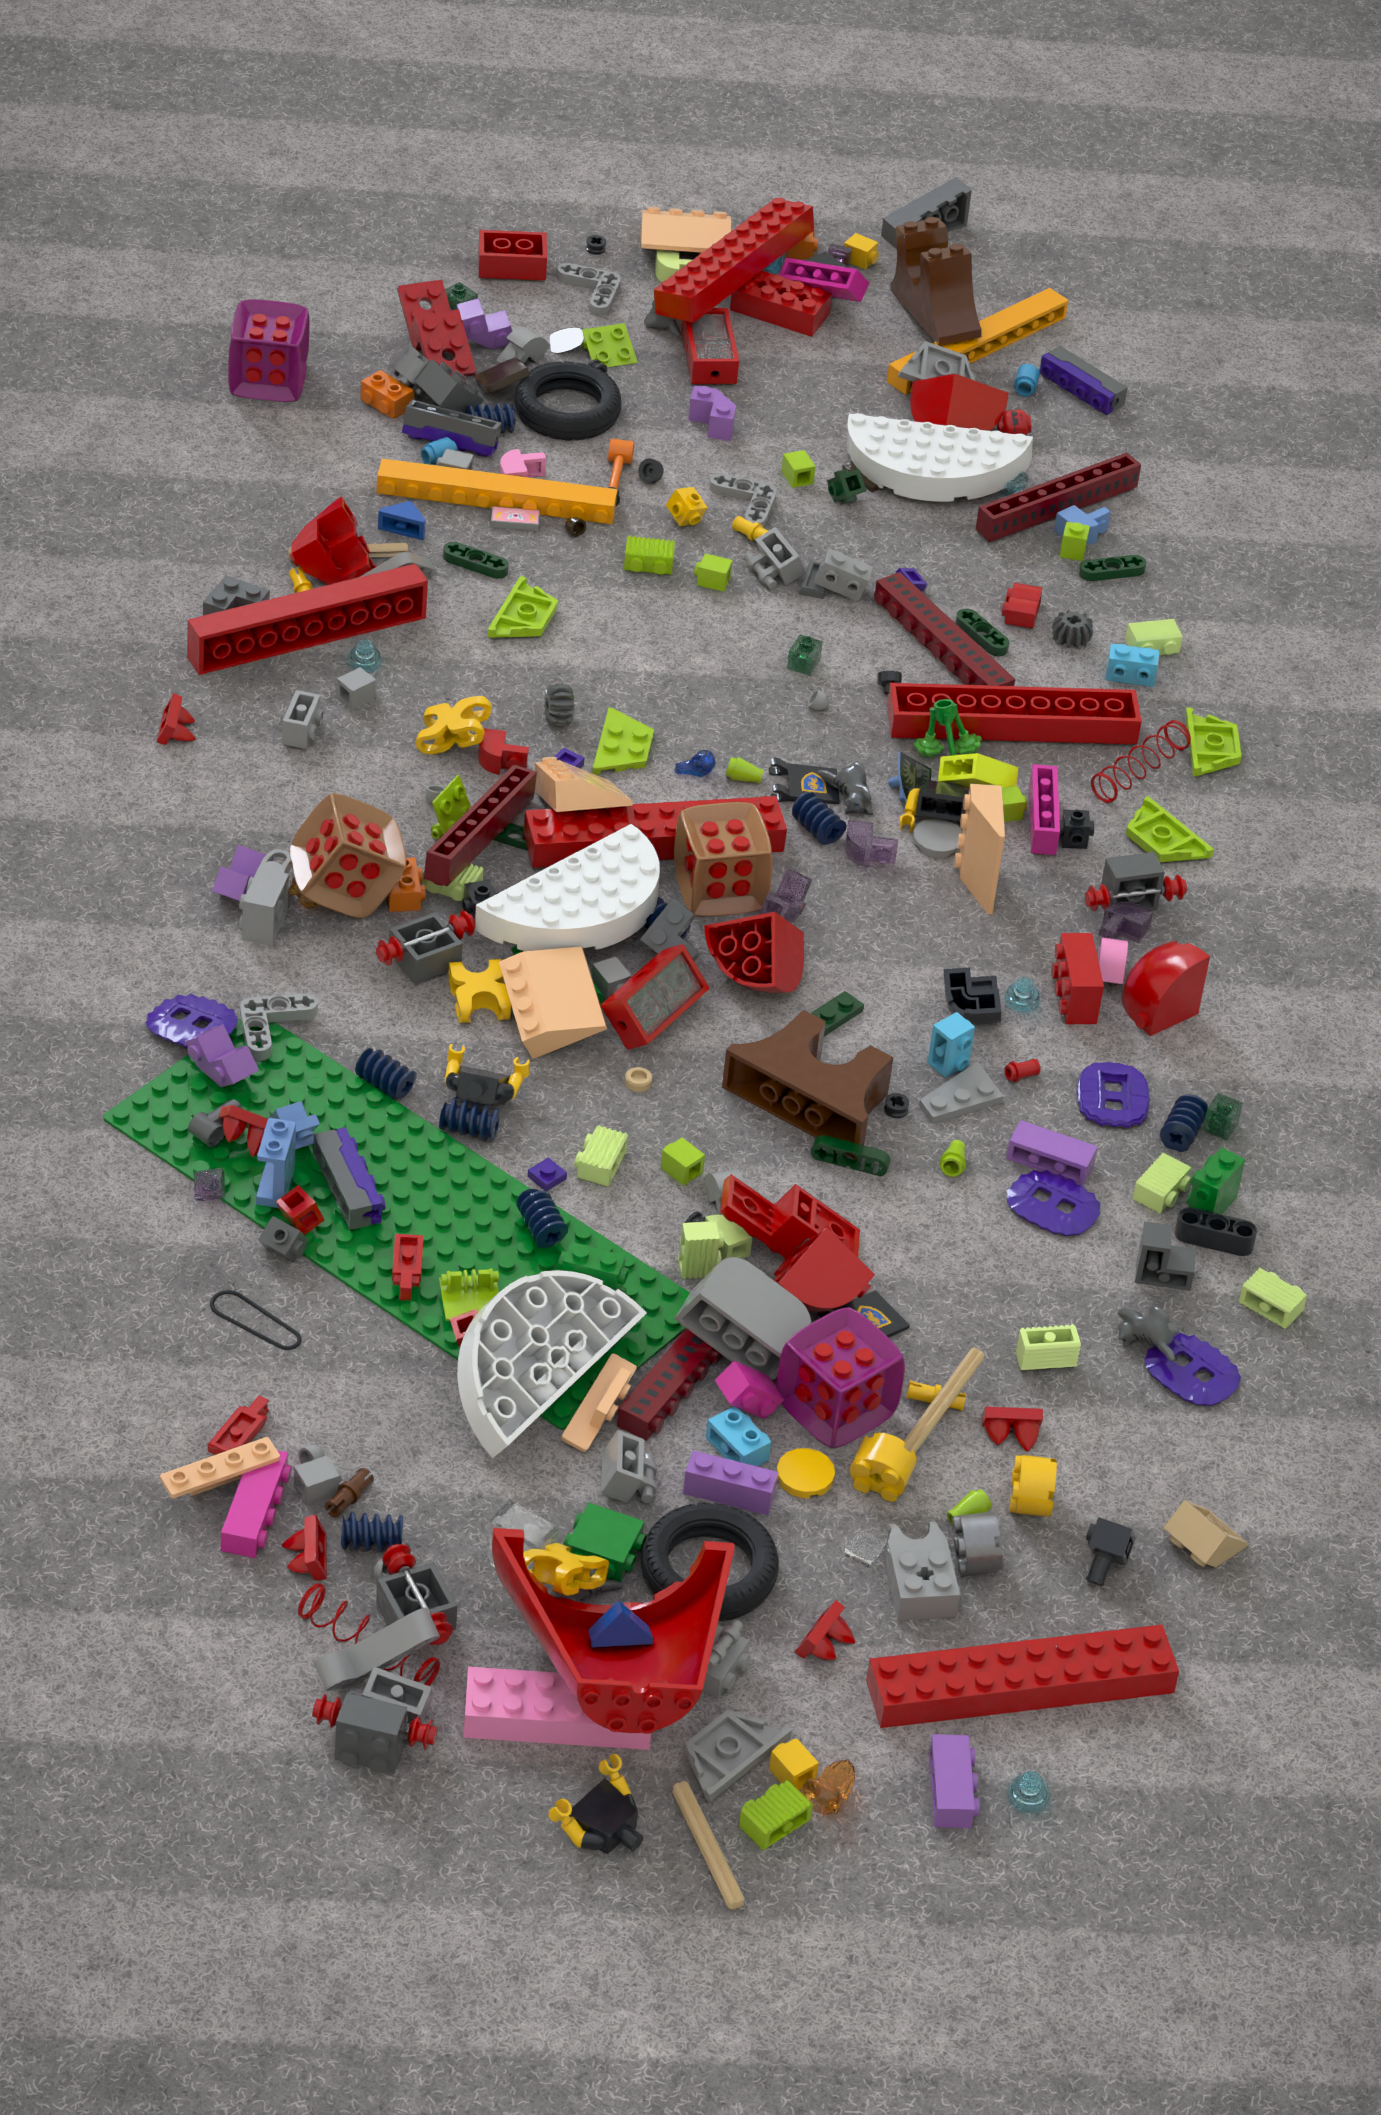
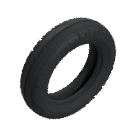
M559 361L537 366L529 371L530 375L520 380L516 388L515 406L521 420L533 431L554 439L584 440L601 435L614 425L621 411V394L614 380L602 370L579 362ZM555 389H574L593 396L600 404L588 411L566 413L544 406L537 400V397Z
M719 1503L689 1504L670 1511L661 1517L650 1529L644 1540L641 1552L642 1573L648 1588L654 1595L674 1582H683L685 1580L673 1570L668 1559L670 1552L677 1544L687 1539L701 1536L722 1538L734 1543L747 1554L751 1562V1570L739 1582L726 1586L718 1621H723V1619L725 1621L731 1620L756 1609L771 1593L779 1570V1558L775 1543L770 1533L759 1521L748 1513H743L738 1508L727 1507L728 1505Z

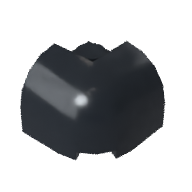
M970 967L943 969L945 999L951 1014L957 1012L974 1025L1001 1023L1000 994L996 975L971 977Z

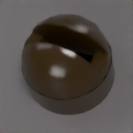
M571 517L565 522V529L571 536L578 537L584 534L586 522L579 517Z

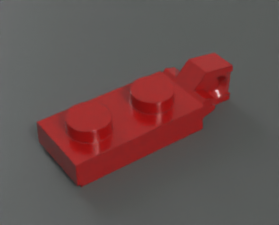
M395 1234L392 1280L393 1285H400L399 1300H411L412 1286H419V1282H421L424 1235Z
M258 1395L249 1407L239 1406L210 1440L208 1452L217 1455L250 1443L267 1421L266 1414L269 1412V1399Z

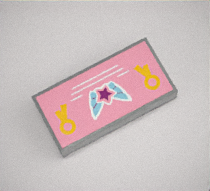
M492 506L491 527L538 531L540 510Z

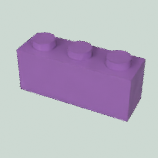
M1020 1120L1009 1141L1006 1159L1040 1171L1048 1170L1053 1175L1061 1174L1065 1179H1073L1075 1183L1084 1185L1094 1166L1098 1146Z
M693 1450L685 1471L683 1494L769 1515L776 1494L779 1472Z
M932 1734L929 1748L934 1827L972 1828L973 1817L979 1816V1798H974L978 1779L977 1773H972L976 1755L975 1748H970L969 1735Z

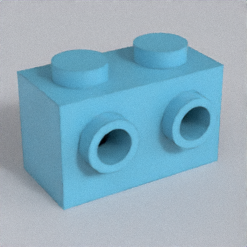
M1111 643L1105 680L1154 687L1159 650Z
M957 1012L934 1024L927 1063L945 1078L957 1071L965 1070L970 1063L975 1026Z
M733 1406L708 1419L706 1439L724 1458L753 1466H759L769 1461L771 1441L768 1435L761 1432L752 1423L751 1418L739 1408Z

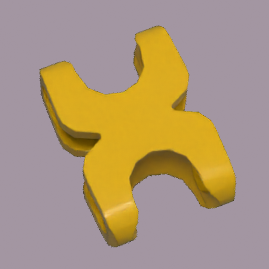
M474 696L458 701L452 708L448 703L428 707L423 716V721L428 728L418 733L415 740L416 748L421 753L432 755L449 750L454 743H457L458 747L461 748L481 743L485 731L480 722L490 717L492 704L484 696ZM475 706H479L485 710L473 711L472 709ZM435 739V742L433 744H426L423 742L426 740Z
M501 959L488 960L489 967L479 973L466 970L462 962L449 963L448 980L451 994L457 1000L455 1012L459 1023H471V1013L479 1008H487L494 1011L498 1020L511 1019L512 1005L506 985L502 981L504 978L499 964Z
M559 1543L545 1545V1550L530 1549L524 1551L526 1566L528 1567L532 1561L534 1562L533 1569H528V1571L533 1573L541 1583L553 1585L552 1591L569 1596L577 1594L579 1588L594 1589L602 1586L606 1581L609 1561L597 1556L570 1553L571 1547ZM597 1569L595 1574L590 1577V1570Z

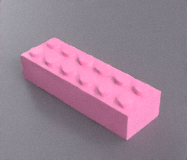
M468 1667L463 1738L649 1750L651 1733L612 1732L593 1722L583 1712L564 1680L557 1672Z

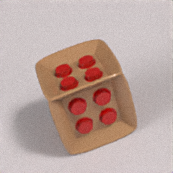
M331 793L326 796L301 825L290 846L291 865L299 891L306 898L321 906L355 918H366L379 907L400 880L406 866V852L396 821L386 812L342 794Z
M730 802L699 805L682 810L676 826L674 862L677 882L687 909L695 916L711 917L751 913L765 908L770 893L773 864L770 839L758 808L751 803Z

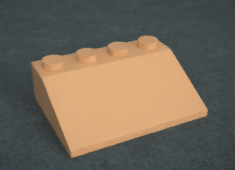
M647 207V210H642L641 248L704 252L712 244L731 232V216H727L726 212L717 211L713 212V215L705 214V211L691 210V213H682V209L670 208L669 212L660 211L659 207Z
M556 757L542 758V762H535V771L537 772L536 793L556 812L633 805L632 800L607 779L557 760Z
M970 784L969 794H964L963 809L966 810V814H961L960 829H963V834H958L957 848L960 849V853H955L954 868H959V878L986 913L992 914L1005 840L1002 787L997 785Z
M581 946L523 951L499 961L522 1042L532 1059L607 1029L587 960Z

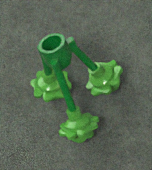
M949 699L935 702L934 707L930 708V723L925 738H918L913 743V746L917 748L920 755L933 758L944 750V746L940 744V741L935 739L934 727L936 720L940 725H945L950 752L948 756L958 755L956 753L960 755L977 753L978 748L981 747L980 741L982 738L974 733L969 735L968 731L964 729L957 704ZM953 719H955L960 731L958 734L960 738L955 742L953 741L951 728Z

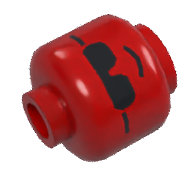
M1022 409L1006 410L997 424V430L1002 433L1023 434L1027 436L1032 430L1031 416L1027 415Z

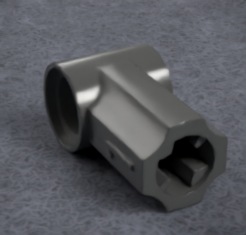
M234 1099L226 1102L209 1114L204 1112L197 1113L191 1119L188 1131L207 1146H217L225 1135L223 1130L224 1119L218 1117L221 1107L234 1105L242 1108L241 1104Z

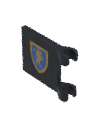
M780 758L771 759L770 762L773 767H769L770 775L781 776L787 774L788 788L781 784H774L772 787L774 793H771L770 796H776L778 802L796 801L801 794L813 792L825 804H839V789L837 786L817 774L819 770H827L837 775V769L790 764Z
M876 1290L863 1295L861 1298H855L837 1309L817 1313L822 1318L833 1311L848 1307L852 1308L870 1320L888 1338L910 1327Z

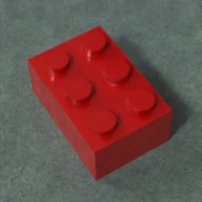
M479 230L478 278L546 281L547 232Z
M1061 933L1059 944H1055L1056 963H1052L1051 966L1052 979L1057 980L1055 982V995L1060 997L1059 1014L1064 1015L1065 1024H1097L1104 984L1093 934Z

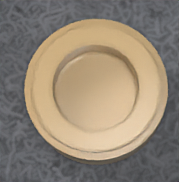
M631 1068L625 1074V1085L632 1091H646L652 1085V1074L645 1068Z

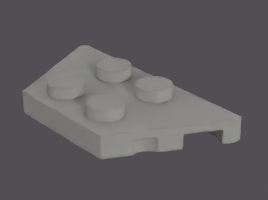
M924 341L898 373V377L912 382L949 374H958L975 380L969 368L970 364L966 355Z
M726 1710L685 1742L684 1752L705 1799L710 1803L769 1756L777 1745L789 1740L792 1729L783 1726L782 1730L765 1726V1720L745 1717L741 1713Z

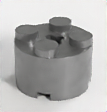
M407 343L387 369L411 388L413 387V390L421 397L426 395V392L415 380L430 361Z
M984 1512L953 1516L954 1532L959 1534V1536L953 1537L955 1553L960 1556L962 1555V1558H958L960 1576L1002 1570L1003 1556L1002 1547H1000L999 1543L1000 1531L996 1513Z

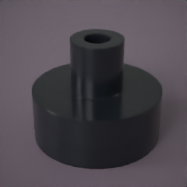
M648 458L641 462L638 473L643 481L656 483L662 478L664 469L661 462Z
M881 671L877 673V684L885 686V694H889L890 683H902L901 672Z

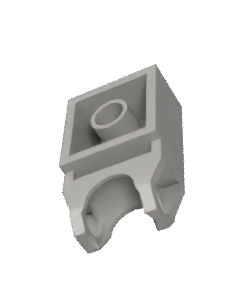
M279 849L270 851L262 859L255 876L249 878L247 893L241 895L239 909L243 910L239 920V929H242V940L273 946L288 913V897L290 894L288 873L291 867V856L288 851ZM275 857H282L285 859L282 865L278 862L271 860Z
M935 1521L928 1522L927 1536L922 1539L908 1538L896 1524H888V1547L885 1562L897 1621L957 1616L960 1592L947 1537Z

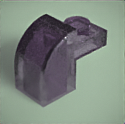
M848 820L845 853L852 862L868 868L870 861L895 864L898 839L873 836V823Z
M786 869L777 893L767 894L759 915L776 912L792 923L801 915L807 904L803 901L812 879L792 869Z
M1114 903L1105 909L1099 936L1110 939H1118L1119 936L1140 943L1150 930L1153 911L1135 903Z

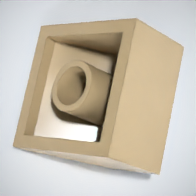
M1186 1500L1182 1502L1164 1526V1529L1171 1534L1169 1539L1181 1549L1184 1547L1192 1552L1190 1557L1202 1567L1206 1564L1217 1567L1249 1545L1248 1542L1208 1508Z

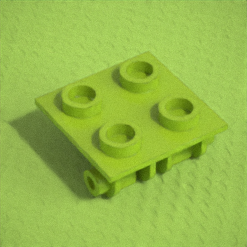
M625 323L582 329L584 340L581 346L583 350H588L591 361L597 359L605 364L607 368L638 363Z
M457 775L432 802L439 822L431 828V836L434 839L441 838L471 808L460 775Z
M489 1268V1270H478V1275H476V1270L472 1269L471 1276H468L467 1270H463V1276L461 1271H446V1274H441L439 1283L445 1320L450 1321V1318L475 1309L479 1312L499 1293L497 1284L499 1282L498 1271H493L492 1268Z

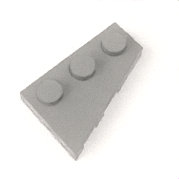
M977 1061L920 1099L919 1107L933 1124L1003 1103L1004 1096Z

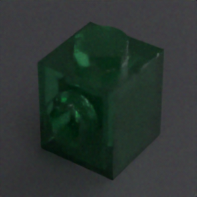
M461 282L445 289L450 310H457V304L478 299V294Z
M800 634L789 650L787 669L810 676L821 659L823 641Z
M1218 1093L1207 1108L1203 1131L1227 1141L1238 1126L1243 1103Z

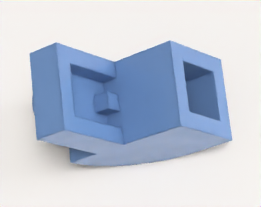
M1073 505L1057 513L1054 531L1063 537L1066 522L1081 523L1082 525L1090 526L1087 544L1096 543L1098 534L1104 533L1108 529L1111 511L1103 507L1086 514Z
M302 1101L278 1108L270 1116V1118L296 1122L295 1150L313 1144L314 1130L320 1123L316 1114L307 1117Z

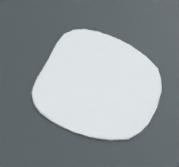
M568 328L550 335L551 351L553 353H560L579 346L584 339L582 330L579 328Z

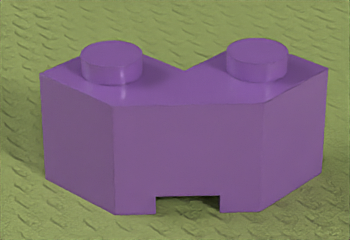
M479 298L457 304L467 339L490 349H499L509 344L510 341L507 339V336L512 332V328L505 310L485 316Z
M694 385L690 399L689 420L709 423V438L731 441L735 424L736 405L718 389Z
M238 845L230 868L220 867L212 891L240 901L241 895L247 893L249 878L255 876L266 854Z
M224 1024L212 1027L185 1041L190 1058L195 1061L197 1067L220 1087L234 1084L259 1071L248 1045L235 1049Z

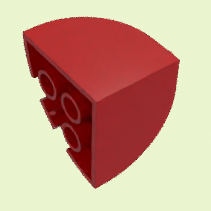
M958 374L917 380L912 383L910 397L911 413L915 422H930L937 425H954L960 428H977L990 431L1001 420L1007 406L1009 393Z
M771 912L704 925L706 943L711 956L714 957L719 968L735 982L749 989L764 993H789L798 987L804 967V932L778 913Z
M1177 941L1164 943L1142 956L1129 972L1121 995L1123 1007L1139 1029H1143L1149 1036H1152L1199 1014L1210 956L1190 943L1183 945Z
M826 1227L795 1249L775 1271L774 1275L776 1277L773 1280L799 1299L808 1312L818 1313L837 1309L852 1301L856 1296L861 1298L871 1288V1285L868 1283L875 1274Z

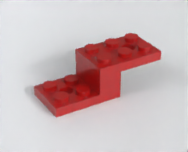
M442 279L398 286L397 292L412 347L417 351L422 350L423 356L429 361L434 360L439 364L442 361L453 369V373L455 370H458L465 377L475 375L476 369L459 309L450 310ZM427 301L431 308L428 310L423 309L419 302ZM449 352L453 355L454 359L447 361L443 358L442 353Z
M732 1174L724 1180L720 1212L728 1221L735 1222L742 1227L749 1236L756 1237L766 1244L772 1252L779 1253L784 1258H787L806 1238L811 1239L827 1227L858 1257L860 1229L797 1184L773 1204Z

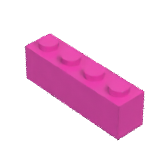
M786 258L779 273L784 278L800 281L803 284L832 293V298L856 302L862 301L870 283L857 269Z
M1032 764L1028 787L1030 850L1034 854L1056 855L1060 835L1057 766Z
M277 1450L280 1454L278 1462L242 1475L221 1531V1551L256 1558L259 1548H265L268 1538L267 1526L272 1527L275 1521V1504L280 1505L283 1499V1482L288 1483L291 1477L292 1466L288 1465V1452Z

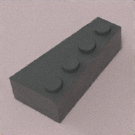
M957 177L951 179L883 218L881 236L897 249L896 226L904 225L905 222H919L929 217H936L947 226V232L967 226L972 190Z

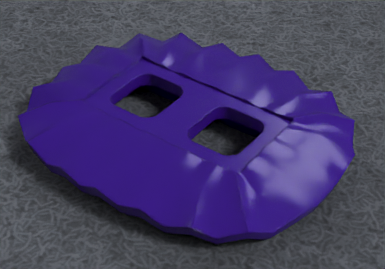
M190 993L187 996L177 994L173 999H164L161 1005L156 1006L153 1012L148 1013L145 1023L155 1036L188 1048L185 1041L215 1026L224 1024L228 1035H231L237 1026L238 1016L235 1015L234 1009H228L224 1003L219 1004L215 999L208 1000L204 996L196 997ZM177 1012L188 1014L183 1020L172 1018ZM200 1019L210 1023L205 1028L193 1026Z
M1095 1062L1086 1067L1080 1074L1077 1084V1103L1080 1106V1113H1084L1087 1120H1093L1100 1126L1110 1125L1113 1127L1122 1126L1129 1128L1134 1124L1141 1125L1144 1119H1147L1150 1105L1148 1083L1144 1075L1136 1068L1121 1063ZM1105 1083L1120 1084L1122 1091H1107ZM1105 1102H1120L1122 1110L1106 1109Z
M1033 1170L1028 1174H1021L1018 1180L1013 1182L1011 1188L1007 1190V1203L1011 1210L1029 1223L1036 1224L1041 1229L1048 1230L1053 1234H1061L1063 1236L1080 1235L1088 1230L1100 1215V1202L1096 1200L1094 1193L1088 1192L1083 1185H1077L1073 1179H1065L1061 1174L1053 1175L1048 1170L1043 1172ZM1037 1190H1043L1051 1194L1045 1202L1033 1197ZM1063 1201L1075 1206L1072 1212L1068 1214L1058 1210L1056 1207Z
M1179 1333L1173 1338L1172 1344L1168 1346L1173 1350L1175 1357L1178 1354H1184L1192 1360L1184 1367L1179 1366L1174 1361H1169L1158 1348L1152 1347L1147 1350L1145 1357L1147 1370L1154 1379L1158 1380L1164 1387L1181 1397L1184 1401L1195 1405L1213 1406L1231 1396L1239 1386L1241 1376L1238 1373V1367L1230 1362L1228 1356L1222 1355L1218 1348L1212 1347L1207 1341H1200L1195 1335L1187 1336ZM1204 1369L1214 1377L1204 1383L1194 1377V1374Z

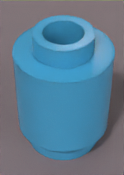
M1023 364L1018 368L1014 388L1019 395L1026 397L1035 392L1040 376L1036 366Z
M445 437L427 443L425 447L421 448V458L424 464L436 465L438 458L443 456L446 449L457 451L455 442Z

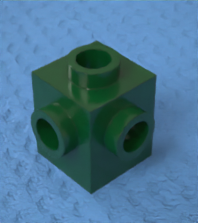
M847 468L834 472V478L826 480L828 492L834 502L843 500V503L847 504L857 500L856 495L867 491L859 469L848 472Z

